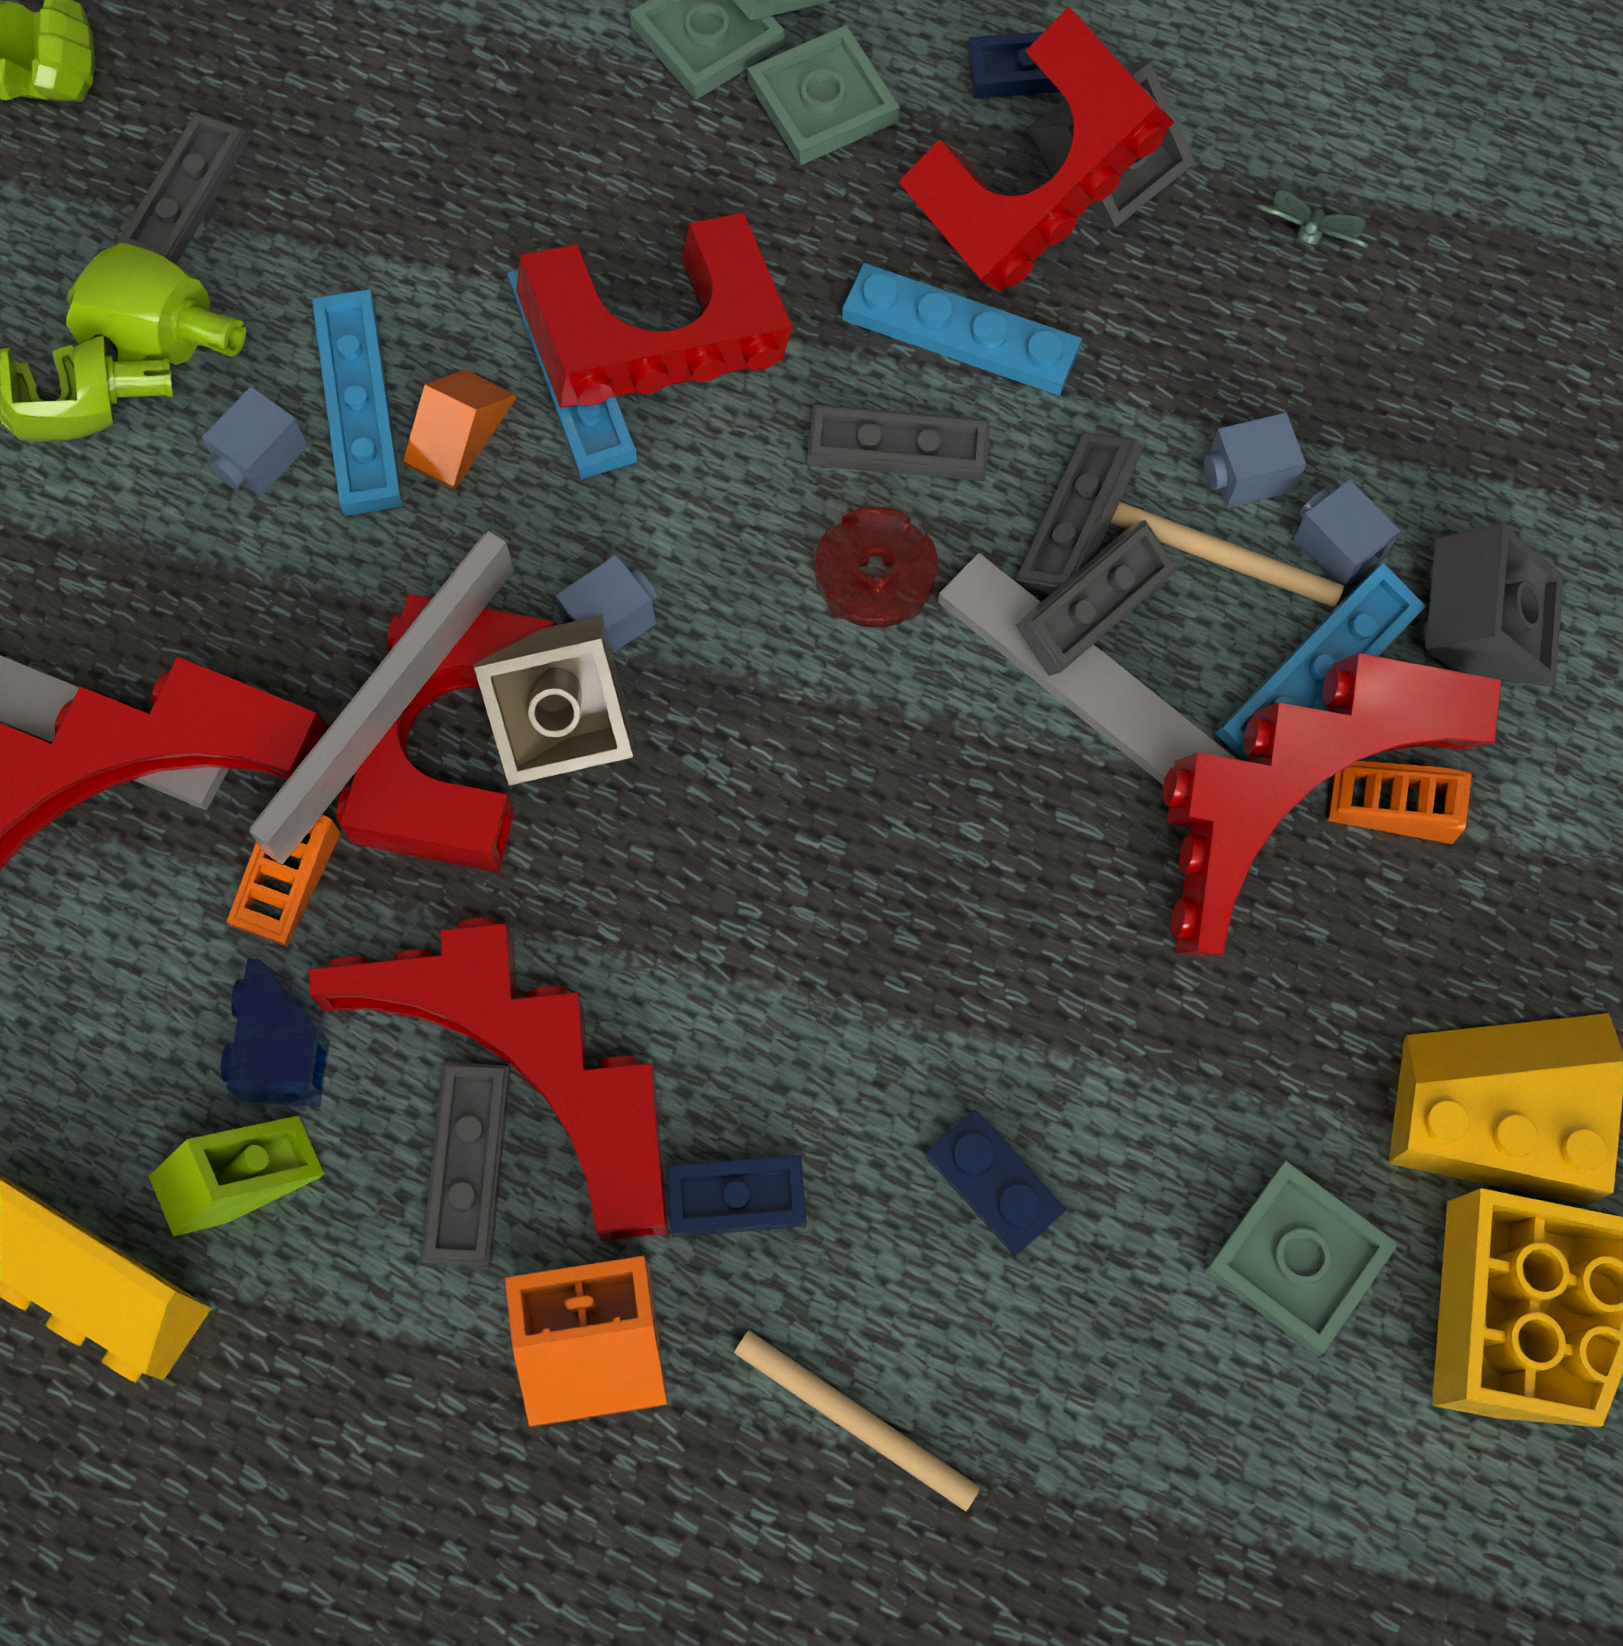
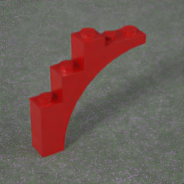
M1358 653L1332 664V669L1328 672L1322 689V701L1327 706V711L1280 702L1255 711L1254 717L1250 719L1246 726L1243 739L1244 753L1249 755L1248 761L1198 752L1175 760L1174 767L1169 769L1163 786V801L1165 805L1169 806L1167 823L1191 827L1190 835L1185 837L1179 855V868L1182 873H1185L1182 899L1176 902L1171 918V932L1174 937H1177L1175 953L1196 957L1223 955L1233 906L1253 859L1280 820L1316 785L1355 761L1379 752L1415 747L1468 750L1494 743L1501 680Z
M180 657L176 658L170 672H164L157 680L152 692L151 703L153 707L150 714L80 686L74 699L68 701L61 708L56 718V736L52 744L0 723V870L27 840L67 809L112 786L139 779V777L162 771L215 767L259 771L288 780L330 726L314 711Z
M470 918L460 921L456 929L440 930L441 956H433V953L427 950H406L396 953L393 961L368 963V960L365 958L348 956L330 960L327 968L309 969L310 996L323 1011L376 1010L424 1019L471 1038L509 1063L548 1102L569 1134L587 1179L595 1229L601 1241L669 1234L655 1076L651 1063L639 1064V1059L636 1057L619 1056L603 1059L599 1062V1069L588 1070L584 1009L578 993H567V989L563 987L546 986L528 991V998L518 999L514 940L506 923L497 924L494 919Z

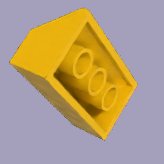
M0 1174V1297L26 1311L31 1302L39 1305L52 1314L45 1326L77 1346L81 1347L88 1337L108 1351L101 1359V1362L123 1377L136 1383L144 1373L164 1380L212 1308Z

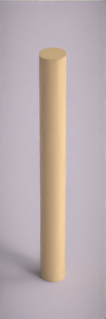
M1123 502L1119 503L1110 523L1126 530L1132 524L1146 520L1160 543L1333 608L1337 606L1344 589V585Z
M750 1330L737 1346L734 1354L964 1511L968 1510L981 1488L980 1486Z

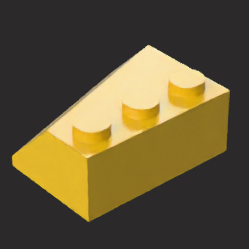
M1610 1014L1406 1035L1404 1037L1388 1164L1586 1206L1614 1193L1623 1099V1050Z
M1482 1188L1447 1201L1432 1406L1497 1419L1588 1427L1603 1426L1623 1375V1217Z

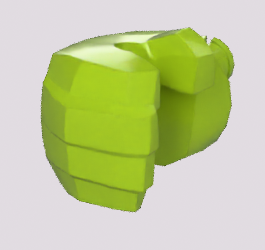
M0 0V100L25 97L61 102L84 101L93 83L95 55L93 33L83 6L73 0H44V5L40 12H32L21 4Z
M120 243L101 251L80 273L68 291L67 301L69 307L66 326L77 343L81 344L87 340L104 335L106 347L112 341L118 349V361L169 358L170 364L177 365L187 362L197 345L233 357L240 352L245 342L246 327L242 326L244 322L234 317L211 312L208 292L199 279L167 258L138 246Z
M104 335L87 340L75 347L69 345L52 351L61 388V395L56 401L41 400L28 363H18L14 360V355L10 348L0 349V422L21 441H64L86 437L114 425L113 404H118V398L166 395L167 397H173L169 358L160 360L114 361L113 356H108Z

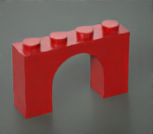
M1069 6L1025 51L1064 95L1072 112L1074 124L1072 145L1064 164L1056 175L1042 187L1027 194L1018 196L998 195L991 190L962 154L939 139L899 180L902 187L979 279L998 291L1021 282L1031 272L1034 265L1033 261L1049 245H1054L1064 240L1075 228L1076 219L1093 202L1101 201L1109 196L1118 186L1121 179L1120 175L1138 158H1144L1154 152L1164 140L1165 131L1174 123L1171 117L1103 41Z
M744 213L689 223L681 260L703 314L693 323L672 331L656 332L642 330L622 322L611 314L602 304L596 293L577 244L520 255L516 293L560 408L579 404L594 406L606 401L608 398L635 392L651 394L665 386L692 380L707 382L721 374L744 369L753 371L764 370L774 365L777 361L783 360L792 325Z
M412 594L407 595L402 615L395 614L390 622L387 636V646L390 651L432 598ZM483 609L355 772L352 785L346 784L341 790L336 816L352 844L495 873L500 872L515 815L507 794L446 783L426 776L408 760V738L416 718L432 701L455 690L466 688L480 689L474 670L475 663L540 629L554 626L553 621Z

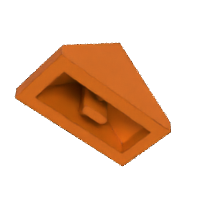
M462 370L424 384L403 459L404 465L456 490L516 400V395L467 370Z

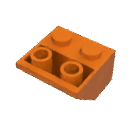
M645 1256L505 1277L512 1349L529 1427L668 1405L651 1272Z

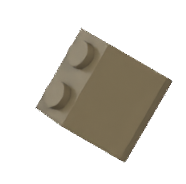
M603 615L540 629L475 663L474 670L508 786L633 758V728Z

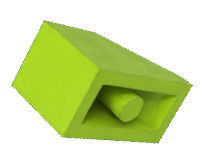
M298 1115L186 1139L148 1177L171 1233L175 1237L227 1224L321 1178L324 1172Z

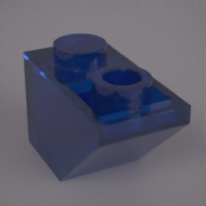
M247 959L244 979L236 980L232 992V1014L234 1018H238L234 1043L228 1042L225 1045L221 1059V1077L223 1082H227L226 1089L241 1102L320 1107L329 1042L260 959Z

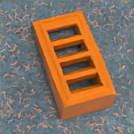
M1355 761L1333 775L1327 821L1453 844L1466 827L1472 774L1467 771L1443 767ZM1355 779L1366 781L1363 807L1351 806ZM1381 784L1391 785L1389 809L1378 808ZM1408 789L1418 790L1416 812L1405 811ZM1435 794L1445 795L1443 814L1433 813Z
M321 815L307 833V835H310L308 844L300 842L291 853V857L301 860L298 870L275 862L273 858L264 853L257 842L255 843L226 921L229 926L288 947L341 835L332 819ZM268 876L292 885L289 895L263 886L266 877ZM255 900L283 909L280 919L277 920L251 910Z

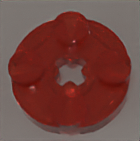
M866 507L853 510L843 516L842 523L835 526L829 534L827 530L819 541L815 556L817 588L826 601L832 615L839 619L848 620L853 624L871 628H882L897 625L906 620H912L921 613L924 604L934 590L938 565L936 548L926 531L924 536L919 528L911 524V518L901 511L886 507ZM879 556L882 557L883 566L893 567V570L890 573L883 574L882 578H871L869 574L862 572L859 567L868 566L870 557Z

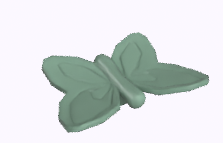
M1285 190L1276 192L1272 203L1273 206L1256 205L1258 210L1301 224L1297 237L1304 242L1318 244L1322 233L1366 249L1368 247L1367 243L1357 237L1361 235L1366 226L1365 220L1358 216L1343 214L1325 216L1323 210L1315 209L1312 211L1304 201Z

